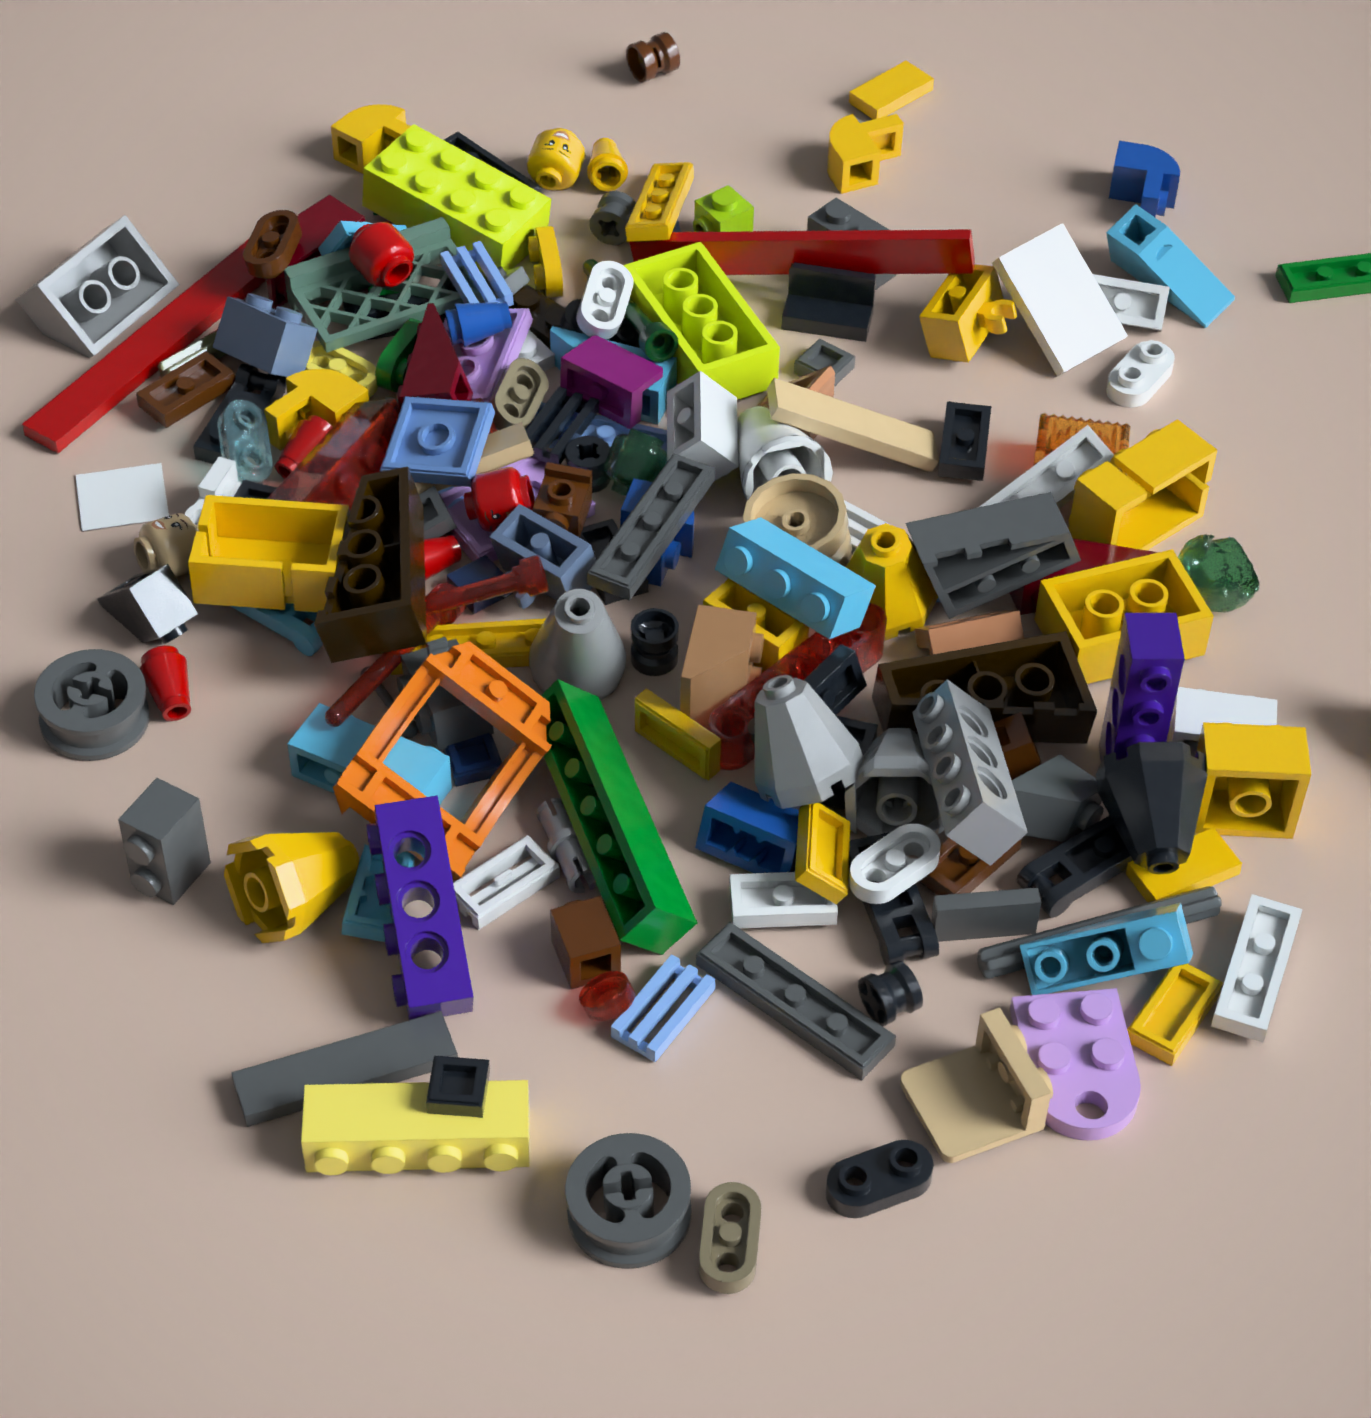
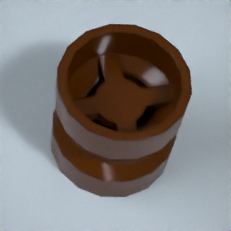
M666 32L652 36L647 43L640 40L627 46V64L630 72L638 82L643 83L655 78L658 72L670 73L677 70L680 66L678 47L672 36Z

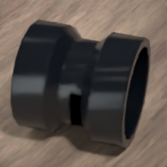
M657 608L642 610L631 621V663L638 672L647 676L665 675L672 671L678 663L677 641L679 623L676 617L669 611Z

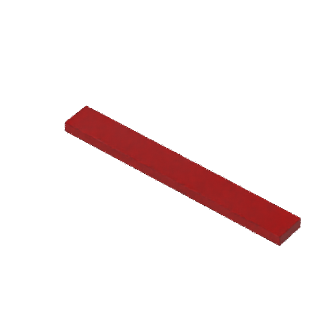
M971 229L672 232L669 240L629 242L634 262L702 242L726 275H789L790 266L794 262L871 274H973L975 268Z
M248 240L22 424L24 436L56 453H60L158 371V364L162 360L187 347L222 317L227 297L244 299L248 293H252L264 283L266 279L254 277L247 270L243 251Z

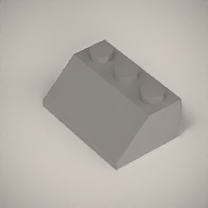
M124 215L99 232L15 300L43 335L91 358L180 284L127 216Z

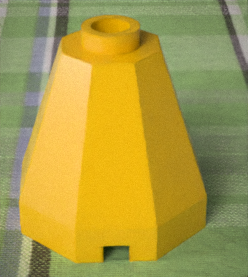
M887 523L867 529L846 565L847 569L876 585L862 624L856 630L886 641L898 637V631L910 628V632L915 631L914 628L923 627L938 599V595L925 570L914 542L904 529Z
M339 832L257 835L228 844L227 855L235 854L234 862L225 865L224 878L237 916L245 925L255 922L262 929V931L254 935L262 943L285 941L301 934L354 883L359 865V855L353 843L345 839Z

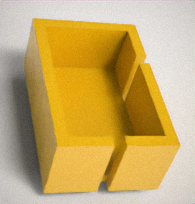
M1177 419L1162 429L1153 430L1145 439L1130 448L1119 450L1111 458L1110 462L1106 461L1094 469L1084 471L1077 478L1074 485L1075 492L1068 528L1072 538L1141 550H1149L1203 516L1209 486L1206 483L1212 477L1217 449Z
M206 495L198 522L199 532L196 531L188 560L193 603L285 610L286 603L294 604L295 611L318 612V610H324L327 601L324 591L329 577L335 576L339 563L336 555L340 541L346 540L350 529L347 522L350 514L349 505Z

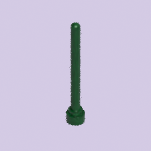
M588 259L583 264V271L588 277L593 267L598 263L594 259ZM629 298L624 318L640 334L639 346L641 350L654 362H664L670 359L678 348L677 335L665 323L652 322L635 302Z

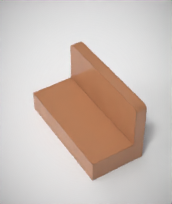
M1000 610L914 628L917 646L929 648L930 655L1024 639L1019 610Z

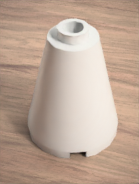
M757 406L749 408L737 418L739 470L742 490L746 500L751 497L758 487L771 479L792 473L813 474L831 482L833 470L829 456L818 442L793 426L772 420L770 410L766 407Z

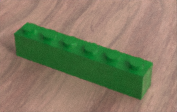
M557 679L541 695L550 702L551 722L546 726L547 742L552 746L544 755L545 761L619 940L663 955L698 923L599 697Z

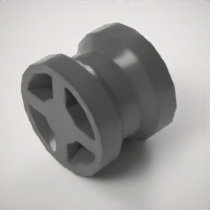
M610 191L604 194L589 221L592 234L601 242L609 245H619L627 240L625 227L636 204L634 199L619 191Z

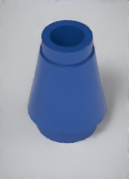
M507 302L456 303L455 308L445 310L452 345L463 343L464 347L502 332L504 329L512 328Z

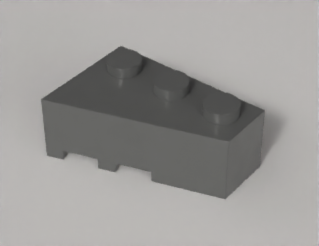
M1051 492L905 523L949 619L1081 561L1071 533Z

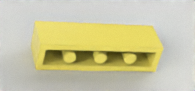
M528 1080L488 1081L483 1118L427 1113L426 1100L429 1082L304 1085L301 1145L306 1172H319L324 1175H339L346 1171H376L382 1174H394L402 1170L431 1169L440 1173H448L457 1169L469 1168L508 1171L515 1167H530Z

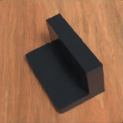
M796 262L792 263L789 270L788 296L782 314L781 329L866 342L874 310L876 275Z

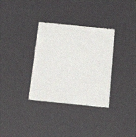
M161 463L75 475L82 531L150 522L169 516Z

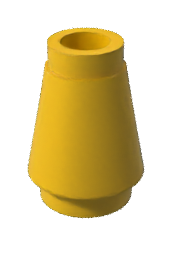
M601 138L594 143L587 168L589 181L602 191L618 189L628 176L627 164L620 154L616 143L609 138Z

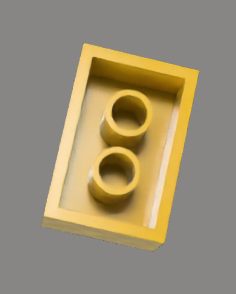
M1171 549L1041 580L1034 620L1043 635L1067 632L1086 683L1090 684L1112 678L1125 613H1177L1185 660L1205 655L1214 615L1174 550Z

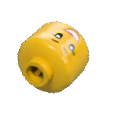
M554 128L544 130L537 135L527 159V171L531 178L544 189H568L575 184L585 159V148L576 135L567 129Z

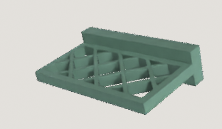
M443 217L399 231L412 245L414 259L412 275L409 280L397 286L375 287L370 284L351 263L349 258L350 247L289 266L284 270L288 303L294 311L299 310L303 314L308 325L318 329L316 337L326 353L402 328L410 318L422 321L428 303H434L439 315L444 314L445 310L455 308L456 303H464L458 292L447 290L451 280L444 268L435 266L441 264V252L449 251L451 256L457 255V247L450 236V226ZM458 267L479 302L483 301V297L476 289L465 267ZM422 276L441 280L437 288L418 284ZM372 286L368 294L356 292ZM382 289L401 293L397 301L378 297ZM411 295L430 299L428 303L421 305L407 303ZM332 299L328 307L316 305ZM342 302L361 306L357 314L338 310ZM371 308L390 312L388 316L379 319L367 317ZM330 322L349 325L348 329L331 335L327 331Z

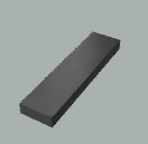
M674 453L587 572V585L630 601L715 481V468Z
M731 922L696 954V965L860 1080H863L895 1047L896 1035Z
M442 1011L231 1072L246 1125L249 1127L302 1111L304 1085L397 1083L430 1073L434 1056L458 1057V1053Z

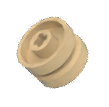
M792 473L771 479L758 487L747 500L743 514V523L762 517L846 567L852 555L847 509L842 493L830 481L813 474Z

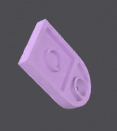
M1117 988L1012 997L1010 1013L1013 1025L1018 1026L1026 1041L1027 1053L1036 1068L1041 1067L1046 1071L1052 1084L1053 1097L1050 1099L1045 1124L1061 1135L1086 1141L1108 1138L1123 1130L1130 1123L1136 1112L1141 1083ZM1083 1103L1094 1104L1103 1111L1104 1116L1098 1119H1088L1080 1115L1076 1107Z

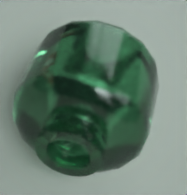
M630 428L628 435H617L613 439L602 468L603 475L613 481L611 490L626 496L634 478L653 482L668 462L667 452L662 449L664 441Z

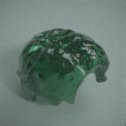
M1212 534L1198 535L1185 543L1178 558L1210 611L1226 613L1244 606L1259 591L1260 582L1253 564L1244 552L1243 546L1234 537L1212 540L1215 537Z

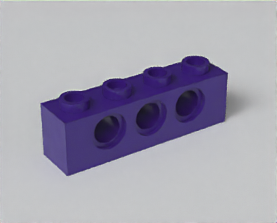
M1177 613L1124 614L1098 746L1100 761H1102L1103 756L1116 752V761L1128 757L1127 747L1138 742H1166L1185 660Z
M438 795L375 805V823L367 824L366 830L371 856L381 854L384 873L374 874L379 906L389 904L392 923L383 924L387 955H398L401 974L391 975L396 1007L406 1006L409 1020L442 1011L443 1017L473 1012L474 996ZM414 851L419 853L424 860L419 865L408 868L398 864L395 859L402 852ZM421 900L427 902L433 910L425 917L414 918L409 916L404 911V908L412 901ZM430 950L437 953L442 960L434 968L423 969L415 965L412 959L417 953Z

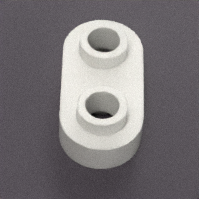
M602 261L593 267L576 316L579 328L590 337L597 335L603 339H609L617 333L623 321L633 288V277L626 267L614 261Z
M1155 340L1136 344L1109 374L1106 389L1109 399L1122 407L1134 408L1144 405L1171 376L1175 358L1173 351L1165 344Z
M905 824L890 832L853 859L849 875V887L852 893L860 900L871 904L886 903L897 897L937 867L941 848L938 835L929 827L921 824ZM908 855H915V856H917V857H919V858L913 859V858H909V857H907V856H908Z

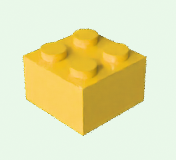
M1203 722L1197 750L1206 755L1208 775L1195 834L1214 827L1219 835L1293 839L1312 775L1306 727Z

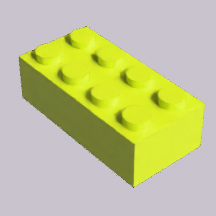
M415 124L408 128L363 169L362 206L396 225H406L407 228L443 217L450 226L451 240L457 248L465 246L467 251L473 250L472 243L481 241L496 267L502 266L504 271L513 269L529 254L528 236H535V227L549 225L551 198ZM476 261L475 264L478 267L479 271L484 273L481 267L479 266L478 262Z
M702 242L623 265L633 277V288L630 298L652 322L665 323L677 335L678 348L672 357L677 358L678 384L701 371L739 400L766 391L773 378L778 379L780 346Z

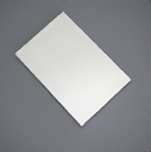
M1063 223L992 262L1057 376L1128 336Z

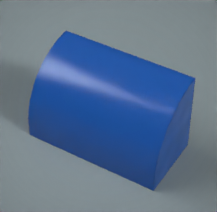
M730 781L705 805L695 848L752 873L795 872L799 810L793 807L781 809L775 806L772 798L767 802L761 799L759 793Z

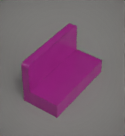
M597 335L591 336L561 357L560 387L567 389V396L571 397L574 392L583 394L584 402H588L591 397L598 399V413L628 429L641 422L643 391L663 377V368Z

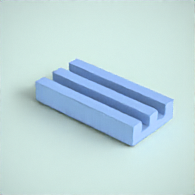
M481 241L472 243L473 250L467 251L465 246L456 248L457 255L451 256L449 251L440 253L441 265L464 303H479L458 268L460 266L465 267L485 303L507 302L508 307L514 305L512 291ZM476 261L478 262L479 266L481 267L482 271L484 272L485 276L487 277L488 281L490 282L491 286L493 287L494 291L499 297L498 299H496L487 282L485 281L484 277L482 276L481 272L479 271L478 267L476 266Z
M671 954L611 1025V1038L656 1062L715 990V978L708 974L704 978L698 976L697 968L690 964L686 968L682 967L680 959ZM673 979H676L674 983L669 987V989L664 993V995L659 999V1001L654 1005V1007L649 1011V1013L644 1017V1019L639 1023V1025L634 1029V1031L630 1033L631 1029L636 1025V1023L641 1019V1017L646 1013V1011L651 1007V1005L656 1001V999L661 995V993L666 989V987L671 983V981ZM686 988L694 989L650 1043L645 1042L644 1039L658 1022L663 1020Z

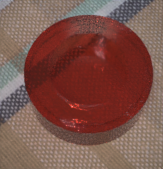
M609 971L594 977L582 988L579 994L580 1004L587 1016L594 1021H608L622 1015L628 1010L635 999V990L626 974L621 971Z

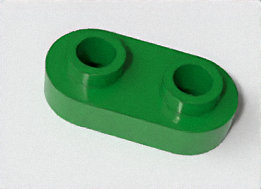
M413 318L407 320L383 350L375 371L378 387L398 392V388L403 384L408 369V356L410 353H413L417 340V326L422 321Z

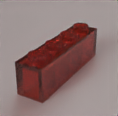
M395 399L355 403L267 499L349 505L350 510L361 476L381 472L380 468L400 412L397 401Z

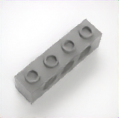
M946 680L934 692L925 695L912 713L924 757L929 765V775L946 836L991 866L1025 836L1028 831L990 710L949 680Z

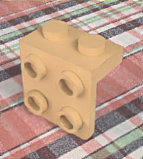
M1000 1007L980 1014L975 1046L905 1070L900 1080L901 1089L941 1159L947 1163L958 1162L1044 1130L1050 1099L1053 1097V1088L1049 1076L1043 1068H1036L1027 1053L1026 1041L1021 1030L1016 1025H1010Z

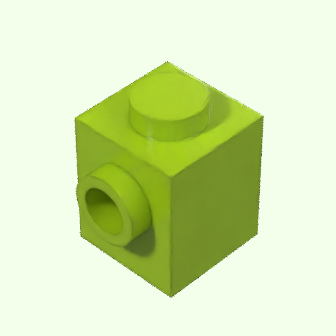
M727 185L695 200L694 232L753 231L754 206L731 186Z

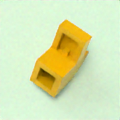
M375 104L357 108L331 125L334 159L363 174V169L367 164L411 127L406 124L405 109L392 105Z
M850 114L836 121L831 127L827 173L841 194L878 185L880 161L901 156L904 123L897 114L859 123L856 117Z
M310 369L290 375L286 378L288 394L275 400L264 409L268 442L280 451L284 449L298 421L306 420L310 415L321 417L334 428L338 437L334 443L337 445L343 443L371 422L368 389L349 376L329 369Z

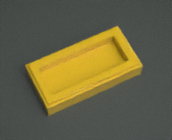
M905 60L849 91V104L871 119L885 117L932 91L934 78Z
M647 688L635 697V731L708 781L720 771L721 738Z
M820 803L802 805L799 808L795 881L837 904L848 895L850 821Z
M1213 827L1194 835L1191 853L1186 863L1179 865L1178 870L1168 874H1152L1148 869L1131 861L1127 865L1126 875L1148 903L1202 887L1213 886L1240 874L1242 862Z
M1189 964L1170 967L1128 1027L1131 1045L1172 1066L1220 996L1224 982Z

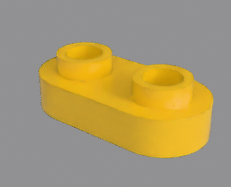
M535 227V236H528L530 262H538V264L533 265L535 289L543 290L544 295L548 298L563 297L562 268L554 227Z

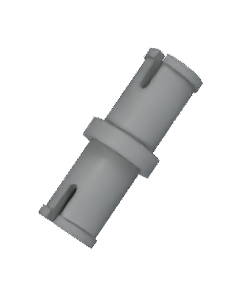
M552 798V804L557 812L555 816L552 815L546 801L536 811L537 818L549 839L547 850L551 858L560 864L567 879L569 889L575 893H584L585 889L579 878L580 875H584L590 890L597 884L562 799Z

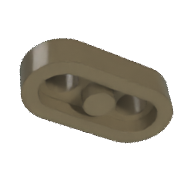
M519 358L514 360L502 373L488 402L493 405L495 415L492 424L498 430L520 422L523 423L526 429L533 421L549 386L546 373L537 363L529 359Z
M737 1182L720 1184L709 1192L705 1200L699 1251V1274L704 1284L718 1293L733 1294L744 1290L751 1284L756 1273L761 1201L757 1193L745 1184ZM727 1215H737L741 1220L738 1222H728L724 1217ZM723 1264H730L736 1270L724 1272L719 1270L718 1267Z

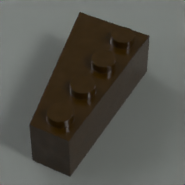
M408 466L361 476L347 520L350 527L345 541H340L336 554L339 563L335 576L329 577L324 591L327 601L324 610H318L314 622L331 663L426 645L424 512L422 501Z
M1066 631L878 664L872 700L883 732L888 728H910L918 734L912 712L917 708L925 695L934 692L946 680H949L987 707L991 712L993 722L1022 712L1034 742L1087 744L1097 714V708Z

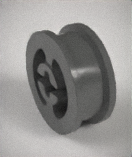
M102 649L76 651L52 662L41 673L36 682L34 698L39 713V725L42 736L53 750L66 757L93 761L117 756L133 747L142 738L148 727L150 715L146 699L144 676L139 667L122 654ZM123 699L124 701L116 708L115 700ZM69 701L70 709L61 710L62 707Z
M621 1133L604 1137L592 1143L572 1163L565 1185L568 1224L575 1242L588 1256L608 1266L631 1269L655 1264L669 1256L679 1247L691 1223V1181L686 1164L672 1147L648 1135ZM652 1182L658 1185L669 1198L664 1208L655 1216ZM602 1186L606 1219L600 1217L589 1204L595 1192Z

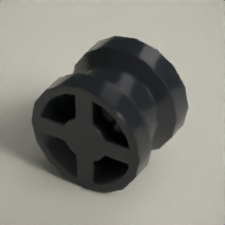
M582 436L570 441L565 451L567 466L592 470V493L605 489L611 480V469L608 467L611 459V449L608 443L596 436Z
M896 960L885 967L884 973L880 975L870 973L858 981L859 995L867 1013L875 1022L883 1027L894 1022L898 1013L902 1011L912 1013L923 1006V995L914 973L902 961Z

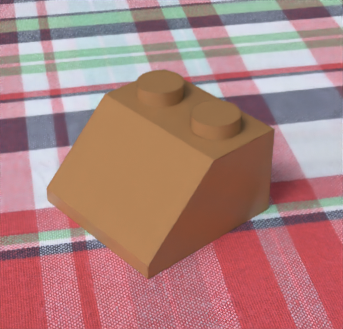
M698 605L681 674L680 711L710 732L745 715L749 696H757L760 691L762 667L754 666V663H760L764 634L756 633V612Z

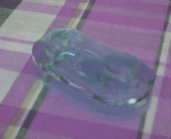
M235 400L228 404L218 418L217 425L221 454L223 458L236 461L239 482L242 483L243 480L263 484L273 469L267 420L263 411L254 403L247 400ZM247 457L252 458L256 462V465L252 464L247 459Z

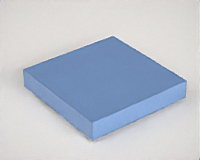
M405 396L380 471L383 472L408 466L414 482L471 487L495 415L492 403Z

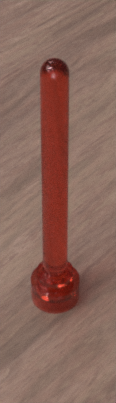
M539 554L520 559V565L513 566L510 573L426 596V616L518 591L519 595L528 593L530 597L549 592L546 574Z
M440 583L426 595L427 636L437 625L453 624L465 611V598L455 586L448 583ZM416 647L383 653L326 711V723L332 727L340 726L401 664L400 655L410 653Z

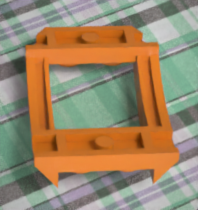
M470 641L452 646L449 651L436 655L430 653L379 720L333 786L341 814L350 807L371 824L375 823V805L427 797L382 762L438 685L442 686L509 737L516 745L481 790L463 818L459 821L440 807L452 879L455 881L462 877L466 870L465 867L476 850L481 847L514 795L552 746L547 742L546 726L551 722L550 702ZM409 851L411 854H413V855H414L415 857H417L419 860H421V861L424 860L423 857H422L419 853L414 852V851Z

